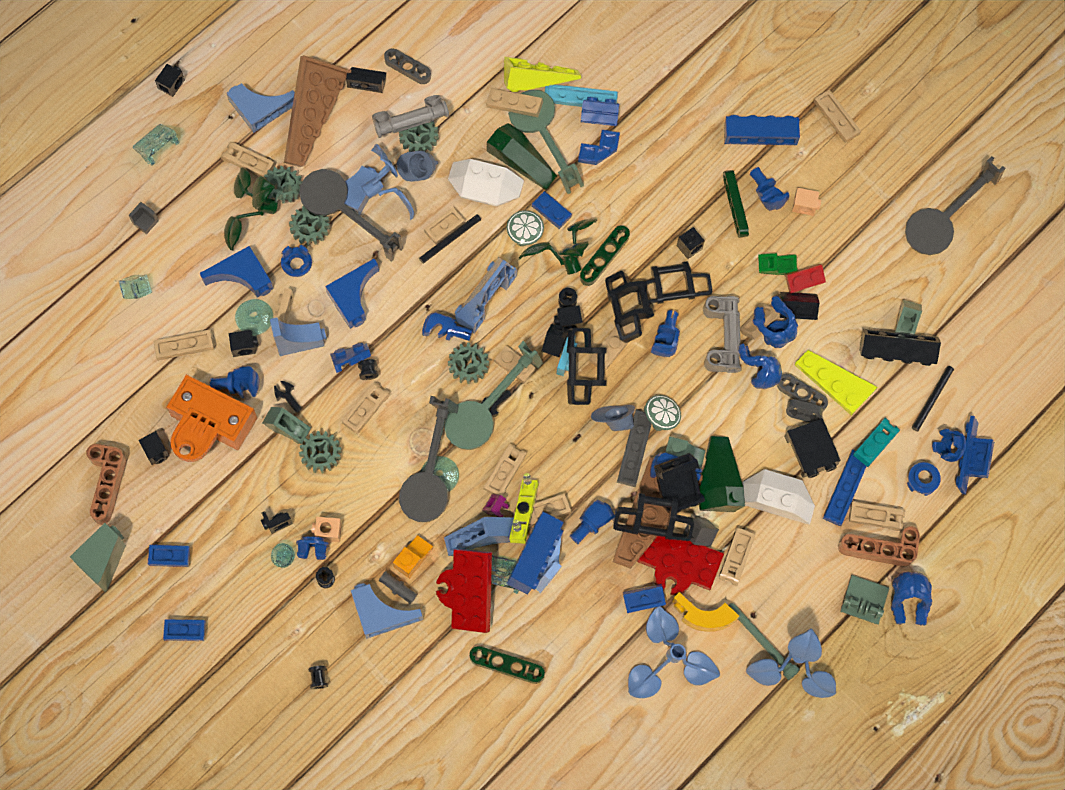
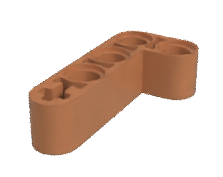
M92 444L87 448L86 455L93 465L102 468L90 508V515L97 524L103 525L104 523L107 524L112 517L126 465V457L119 448ZM101 452L98 458H93L94 453ZM114 456H120L118 461L112 462ZM109 474H115L112 480H107ZM105 492H110L108 498L101 499Z
M906 527L899 535L898 543L847 534L839 542L838 550L845 556L907 567L917 558L920 533L915 527ZM905 534H911L913 541L907 540ZM846 542H849V545L851 546V548H848V545L845 544V543H846ZM863 545H869L872 548V552H866ZM883 549H889L891 556H886L883 553ZM907 552L910 554L911 560L905 559L902 553Z

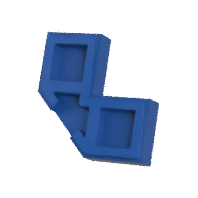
M602 130L599 146L581 143L578 162L597 165L617 152L620 132Z

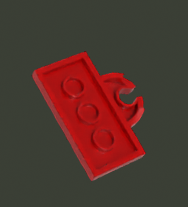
M657 536L637 562L655 569L654 582L656 585L662 584L663 591L666 588L665 581L668 579L673 580L676 586L671 589L670 595H677L679 592L681 594L686 592L691 584L710 591L724 553L706 546L694 545L691 541L668 540L665 537Z
M454 549L453 569L442 572L438 577L437 584L446 583L448 586L447 592L443 589L437 590L436 595L444 606L452 609L451 629L481 633L490 632L492 552Z

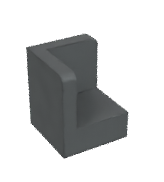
M142 202L129 214L132 224L146 235L159 222L156 213Z
M693 518L694 529L690 541L694 545L711 546L719 529L709 520ZM689 524L687 525L683 534L688 533Z

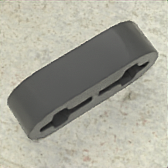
M794 399L788 402L786 413L791 418L811 423L822 419L823 409L818 405Z

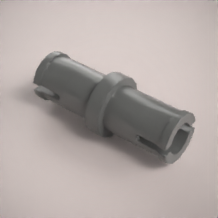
M387 571L379 579V582L391 589L394 595H399L409 604L418 595L405 586L402 580H397Z

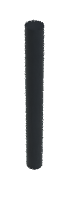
M478 214L473 216L419 257V260L424 264L481 220Z
M947 366L913 424V430L917 432L920 430L952 375L953 367Z

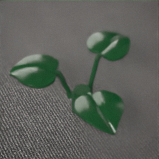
M243 167L235 179L234 195L240 199L244 194L253 198L252 205L255 209H258V212L241 214L236 217L231 216L228 219L224 229V238L228 248L234 251V246L241 234V218L256 215L263 216L264 213L275 214L278 206L274 199L267 198L275 186L265 177L259 176L253 185L252 193L248 191L251 177L248 170Z
M597 218L581 220L567 228L568 231H572L573 245L563 248L557 253L549 242L537 243L525 249L519 256V260L522 257L535 255L544 250H551L560 261V264L565 266L568 275L581 271L578 256H583L584 250L588 247L589 243H576V233L578 230L585 229L596 223Z

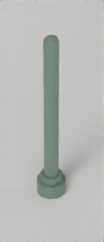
M730 603L728 606L739 615L738 620L781 666L785 661L784 657L734 603ZM790 662L783 669V675L789 681L800 669Z

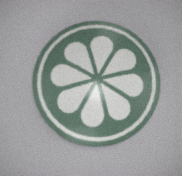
M519 211L508 220L507 233L518 246L523 247L533 244L543 235V221L534 212Z
M653 396L644 406L647 419L657 431L671 430L681 420L679 406L667 396Z

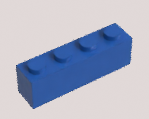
M730 115L726 116L724 123V144L797 145L800 139L799 117H775L773 115L766 117H757L756 115L741 117Z
M545 512L541 513L506 584L527 595L531 589L535 590L540 582V579L537 577L539 573H544L548 565L545 562L547 556H552L556 548L553 544L555 540L559 541L564 531L561 527L564 522Z

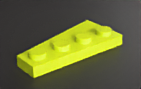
M809 350L795 363V366L851 416L878 388Z

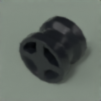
M572 288L562 289L559 293V306L561 308L576 306V291Z
M367 359L358 362V368L361 370L359 374L361 380H372L378 377V371L375 368L377 366L376 360Z

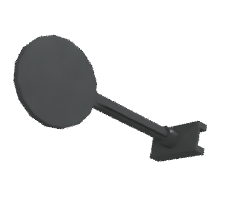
M991 156L986 161L980 175L981 178L945 212L928 208L913 214L908 220L905 230L907 242L912 249L925 255H935L946 250L951 244L954 235L953 223L950 217L986 183L991 181L996 185L1006 168L1002 166L998 169L992 164L995 158Z
M320 169L311 172L304 178L300 185L299 195L303 206L309 212L315 215L326 216L340 210L380 241L386 258L391 262L394 260L392 253L397 248L401 251L403 250L399 234L394 232L390 237L384 235L345 204L348 189L345 180L340 174L332 170Z
M430 396L429 404L437 408V419L425 472H419L410 476L403 483L399 492V503L402 511L408 518L417 522H430L437 519L445 511L448 504L447 487L438 476L433 474L445 419H447L448 412L457 413L459 408L457 404L445 398V401H440L435 396Z

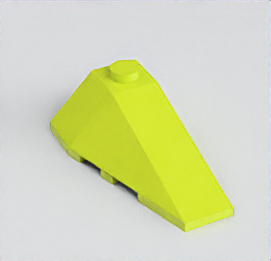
M504 57V84L512 92L581 79V74L575 69L561 66L550 68L541 62L533 65L528 63L526 59Z

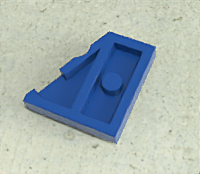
M357 343L352 348L337 349L334 353L330 354L336 373L342 371L341 366L346 363L352 366L371 356L367 343Z

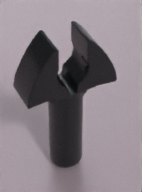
M280 381L286 393L280 392L274 386L277 401L281 398L285 399L296 413L301 412L302 407L291 395V391L294 390L292 384Z
M509 390L504 391L491 406L490 413L492 417L499 415V412L496 410L497 407L512 395Z

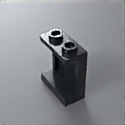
M823 419L788 430L784 436L786 442L792 446L802 470V478L807 476L808 478L816 477L819 475V472L824 470L826 472L833 471L841 461Z
M690 453L654 466L660 498L678 499L677 513L683 509L695 507L705 501L704 496L699 490L695 469L699 467L698 460ZM663 507L668 513L670 512V507Z

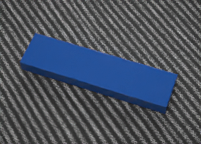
M855 450L851 451L823 517L824 520L840 527L867 467L853 456L856 452Z

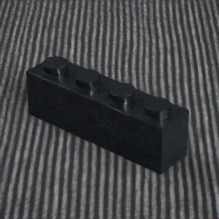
M863 329L859 351L861 356L866 359L882 358L884 361L889 362L901 360V362L907 364L920 362L922 365L930 366L931 364L938 363L941 341L936 336Z

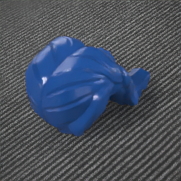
M778 296L772 297L771 305L777 313L786 316L787 320H777L765 327L763 307H756L753 324L762 332L767 345H771L774 348H782L796 338L798 324L792 311Z
M745 344L739 346L740 358L745 364L762 367L758 371L757 377L751 380L753 387L756 389H768L780 382L782 369L775 357L751 356L748 346H745Z
M903 572L894 578L892 583L895 591L891 610L894 611V620L899 625L905 623L906 616L901 602L905 599L916 597L922 600L917 605L916 624L925 626L933 602L931 582L920 572Z

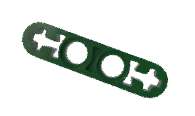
M724 171L723 181L738 238L748 237V224L734 171Z
M617 226L580 272V281L583 285H593L625 246L630 236L627 227ZM618 233H625L624 237H620L617 243L616 240L618 238ZM613 245L616 250L609 253L605 250V247ZM598 258L603 259L605 262L601 267L594 264V261ZM593 269L592 277L585 279V274L589 275Z
M481 646L474 647L470 651V661L476 666L532 684H538L544 679V669L538 664ZM478 651H481L484 657H487L488 653L491 654L489 664H485L486 659L483 658L476 661L473 654H477ZM493 658H502L503 665L501 667H494L492 665ZM512 664H521L522 671L517 674L511 671ZM526 666H529L528 671L531 672L538 669L541 677L537 676L536 679H533V675L527 673V677L523 676Z

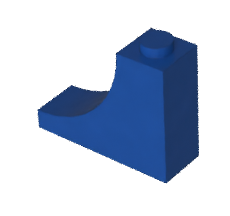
M250 246L200 272L205 286L219 281H232L246 286L256 297L265 296L273 289L271 280Z
M375 259L325 286L328 296L350 329L361 326L366 320L365 312L361 306V296L368 280L379 272L378 263Z

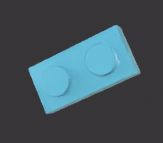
M568 337L557 367L556 374L564 376L565 371H569ZM574 338V347H577L578 343H575Z

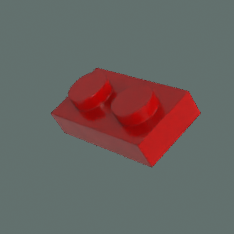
M816 264L785 274L790 293L826 283L822 264Z

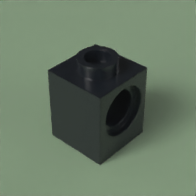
M169 64L165 65L155 79L157 88L174 97L185 81L182 70L177 66Z
M692 227L678 237L677 247L689 259L703 249L705 240Z
M580 305L558 308L557 315L554 316L555 325H560L568 330L569 328H582L583 321Z
M551 324L546 333L541 352L560 357L566 343L568 329L560 325Z
M252 330L229 333L230 349L233 357L256 354L255 347H258L257 335L253 336Z
M156 431L138 440L152 465L164 462L169 456Z

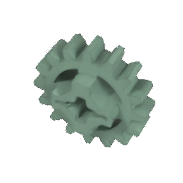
M434 121L399 131L400 144H403V149L409 148V152H426L427 149L432 151V145L436 146V140L439 139V134H437L438 128L434 127Z
M280 166V169L273 167V171L267 170V175L264 174V177L275 186L268 198L274 197L275 202L281 200L283 204L285 200H288L290 203L293 198L297 200L302 183L301 176H296V170L291 172L290 167L286 170L283 166Z
M302 206V211L296 209L297 215H291L292 221L289 222L291 227L290 233L294 234V239L297 240L299 238L300 244L306 241L307 246L312 241L317 245L318 239L324 241L323 235L328 236L327 230L330 229L329 218L315 215L304 206Z
M467 342V347L460 344L459 350L454 348V354H449V359H451L448 361V366H450L449 372L454 373V379L459 377L460 383L464 380H467V384H470V380L477 383L478 377L483 379V373H488L487 366H489V361L486 360L488 359V354H483V348L478 350L477 344L473 347H470L469 342ZM476 355L480 358L481 363L476 360ZM472 359V363L465 367V363L467 364ZM456 364L461 367V372L457 369Z
M317 431V436L310 433V439L304 438L305 445H300V449L303 451L299 452V455L304 457L301 459L302 464L307 463L306 468L308 470L313 467L314 473L320 469L323 474L326 468L332 471L331 465L337 467L336 460H341V455L337 454L342 452L341 447H338L340 445L339 441H334V435L328 437L326 431L323 435H320V432ZM331 446L333 447V455L329 453ZM308 449L312 452L310 458H308ZM318 450H319L320 452H321V451H324V453H323V454H322V453L317 454V451H318Z

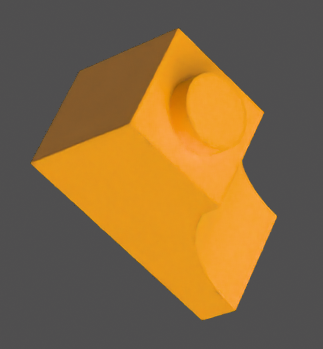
M417 535L393 561L394 568L410 579L432 551L433 546Z

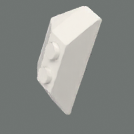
M473 159L453 162L448 181L461 198L496 207L519 198L524 183L522 178L505 167Z
M764 469L742 482L745 506L810 525L815 505L802 480Z

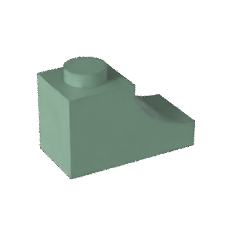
M903 300L894 332L915 334L922 314V305Z
M271 407L262 424L275 433H279L297 444L303 443V439L306 438L311 427L282 407Z
M669 437L665 453L675 456L690 453L698 460V469L702 468L706 450L692 446L686 440Z

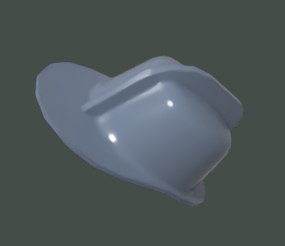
M425 151L407 152L399 157L397 170L402 179L406 181L426 180L434 173L438 161H435L434 157Z
M633 405L601 407L591 414V419L596 422H606L612 431L632 429L634 427L632 413L635 411V407Z

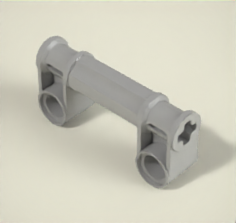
M433 95L424 99L426 107L390 117L387 111L373 114L372 119L378 138L387 133H397L433 122L434 119L439 117H449L445 101L439 95Z
M711 296L706 300L703 307V314L707 318L723 319L724 350H711L704 361L705 368L710 372L738 373L742 371L741 366H739L740 354L738 351L740 346L739 298L736 296ZM708 305H714L717 309L712 310ZM710 358H715L718 361V363H712L710 361Z

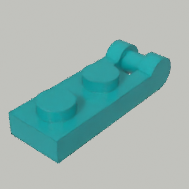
M884 418L853 454L854 457L867 467L873 463L900 431L897 426H892L887 418ZM885 429L890 434L887 436L882 430Z

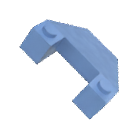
M499 257L495 262L492 261L486 275L463 305L460 304L455 311L456 322L464 328L472 329L474 334L484 322L485 305L500 286L507 290L517 277V269Z

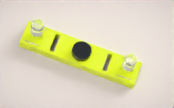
M529 473L523 475L509 537L510 543L526 544L538 489V480H531Z

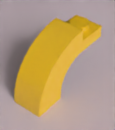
M680 592L672 601L674 608L682 614L684 612L686 614L682 622L695 630L704 632L720 631L731 626L739 618V615L726 603L716 610L703 611L696 608Z

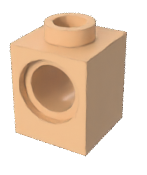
M797 188L792 212L814 216L815 211L819 210L821 205V199H818L819 192Z
M316 517V523H312V534L315 537L323 538L327 542H340L342 525L340 518ZM324 526L331 527L328 533H322L321 529Z

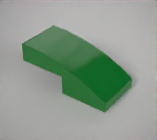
M758 254L759 273L785 275L798 270L797 255Z

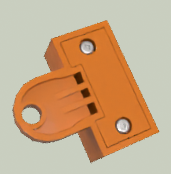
M187 374L166 407L171 417L180 421L172 434L171 448L179 459L187 462L202 459L209 452L215 440L239 450L257 420L254 408ZM184 446L191 448L190 453L187 455L180 453Z

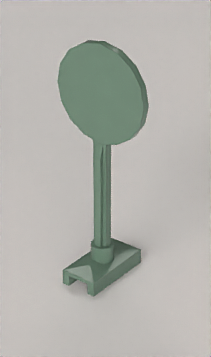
M540 90L522 92L521 94L542 98L544 101L538 117L509 112L511 124L524 133L540 132L561 168L558 174L567 194L571 193L569 188L576 184L583 187L584 184L574 163L570 166L566 164L546 129L555 115V106L552 98Z
M524 341L518 346L523 354L518 360V364L482 404L475 401H465L457 404L459 406L457 413H448L444 429L447 438L456 447L472 450L484 445L491 437L494 427V421L489 408L524 368L532 364L539 369L543 364L538 352L535 350L532 352Z

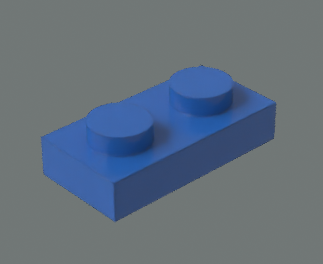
M545 191L532 203V207L558 229L572 217L568 210Z
M149 545L148 565L189 567L190 547Z
M662 584L623 592L627 613L666 605Z
M165 619L163 640L205 641L206 621Z

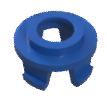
M303 245L295 248H290L289 246L284 248L281 258L283 271L292 277H300L307 274L312 266V258L308 249ZM300 258L304 264L300 269H292L290 266L292 259Z
M949 429L939 431L943 438L941 442H933V452H937L941 455L942 459L948 462L959 460L966 450L965 436L961 432L949 431ZM952 444L958 448L955 453L951 452Z
M918 463L909 471L907 486L911 492L916 491L924 494V496L930 495L940 485V473L930 463ZM926 470L932 477V481L927 484L922 483L918 478V474Z
M302 537L301 540L296 541L298 545V558L307 559L310 547H315L317 560L326 559V548L329 547V543L324 542L323 538Z

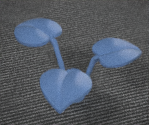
M375 144L371 151L380 156V160L384 161L386 166L372 180L361 187L369 199L376 194L381 196L389 192L396 193L407 207L411 220L414 217V211L407 197L397 188L382 191L384 186L380 179L390 170L396 178L398 174L383 149L378 144Z
M661 606L657 607L649 616L646 624V633L653 643L663 641L665 645L670 647L666 653L667 660L653 672L646 665H638L631 670L628 677V692L636 698H648L659 691L662 683L655 675L669 662L678 663L682 660L683 664L686 665L684 676L693 685H704L720 676L714 662L705 654L691 652L686 657V649L683 645L667 642L677 637L679 626L675 618Z
M812 628L789 641L788 657L780 667H778L775 660L761 659L750 664L746 669L747 674L762 685L771 686L781 680L780 671H783L790 659L793 658L796 663H805L806 675L808 677L802 680V687L808 694L819 698H827L836 694V681L832 675L824 671L810 673L809 662L817 661L822 655L821 643Z

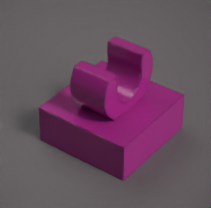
M492 494L482 511L488 515L503 517L504 515L500 513L501 507L508 509L509 506L504 503L506 498L502 495Z

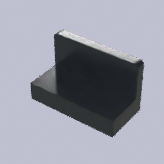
M351 67V73H347L346 76L347 88L383 93L386 72Z
M780 292L781 301L792 311L795 319L818 320L820 302L817 294ZM779 313L780 318H787L786 316Z

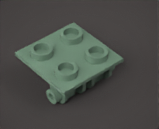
M851 575L840 612L879 625L880 618L884 613L883 608L889 587Z

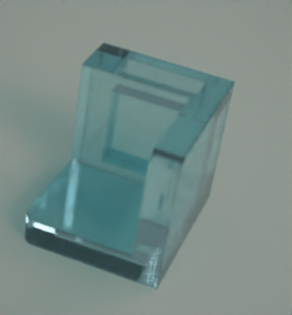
M132 275L119 280L124 299H138L152 293L147 275Z

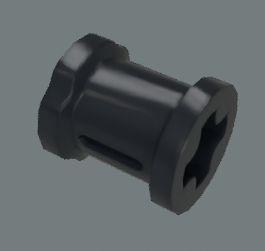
M322 567L316 572V580L320 587L328 589L333 586L335 577L332 570L328 567ZM327 574L328 576L327 581H323L322 579L323 575Z
M326 666L310 667L308 669L311 672L312 681L310 689L327 688L328 683L325 680Z

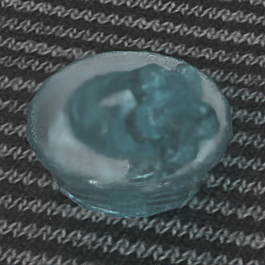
M281 543L273 548L271 560L277 567H288L294 561L295 554L290 545Z

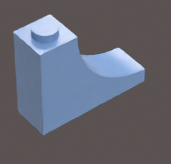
M242 83L238 86H233L227 92L229 102L253 133L293 107L295 94L292 90L279 96H262L248 90Z
M361 166L354 176L345 181L348 189L345 204L358 215L362 213L369 200L361 186L378 174L371 167Z
M278 318L270 319L273 337L280 356L323 347V340L327 339L325 329H320L319 322L292 325L283 323Z
M483 517L444 537L448 556H453L454 549L471 550L486 545L510 542L509 537L514 518Z
M362 583L356 585L351 590L366 639L423 620L420 609L404 611L384 604L374 594L370 584Z

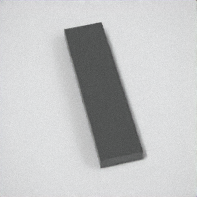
M635 410L633 417L634 427L630 429L617 483L636 487L652 425L647 419L646 413Z

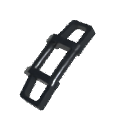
M688 261L682 262L679 265L658 268L657 266H651L652 280L645 281L646 285L654 283L656 299L649 300L650 304H663L664 301L684 298L690 300L695 299V297L709 296L713 293L710 275L708 273H691ZM683 271L687 291L663 294L660 275ZM692 278H705L708 291L695 293ZM636 292L638 304L642 305L639 292Z
M619 271L607 277L605 283L608 292L607 296L612 304L615 316L614 323L619 338L624 343H628L642 335L640 319L653 317L654 311L650 307L646 282H630L627 274L624 271ZM623 278L624 284L613 289L612 283ZM632 292H639L643 308L634 309L622 315L618 299ZM634 322L635 331L625 336L623 327Z
M569 328L567 353H569L568 404L589 405L591 402V386H607V380H605V354H607V348L592 347L591 330L589 328ZM575 332L584 333L585 347H574ZM576 353L597 354V380H576ZM574 386H585L583 401H575Z
M639 493L636 508H616L613 529L635 535L642 533L662 536L668 540L690 541L694 529V519L677 515L678 499L676 498L670 500L645 496V494ZM644 504L670 507L666 529L640 525ZM619 515H635L633 527L618 524ZM675 521L689 524L688 533H673Z

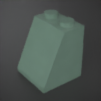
M104 523L70 556L76 565L104 592L109 589L126 547L122 541L124 537L114 525L109 527Z

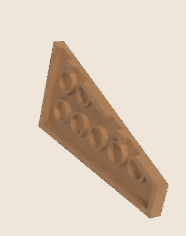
M305 55L300 56L284 163L297 167L304 166L312 150V145L320 134L322 125L325 124L337 101L336 98L340 90L345 85L347 73H351V70Z
M651 457L646 466L632 508L637 506L639 493H643L645 496L660 498L657 478L650 477V468L653 460ZM702 475L700 476L698 485H700V483L702 482ZM644 504L640 525L664 529L668 522L669 513L662 506ZM629 515L626 522L627 526L633 527L635 515ZM623 532L613 563L631 569L657 536L642 533L635 535Z

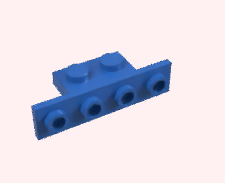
M970 416V422L966 424V450L959 462L960 476H957L956 487L965 495L969 477H989L995 443L993 439L976 438L979 423L975 416Z

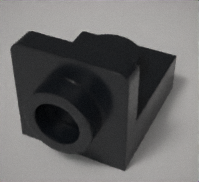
M261 512L263 519L260 521L264 529H269L271 534L293 524L288 512L278 513L270 521L266 512Z

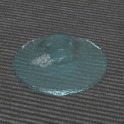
M259 299L245 301L238 307L235 314L238 328L241 331L252 330L253 335H259L267 331L271 326L270 319L273 318L271 307ZM253 312L257 313L255 317H251L250 314Z
M438 456L433 474L436 475V472L439 470L443 472V475L438 477L445 483L448 492H450L458 483L459 470L451 459ZM427 461L423 465L421 472H425Z

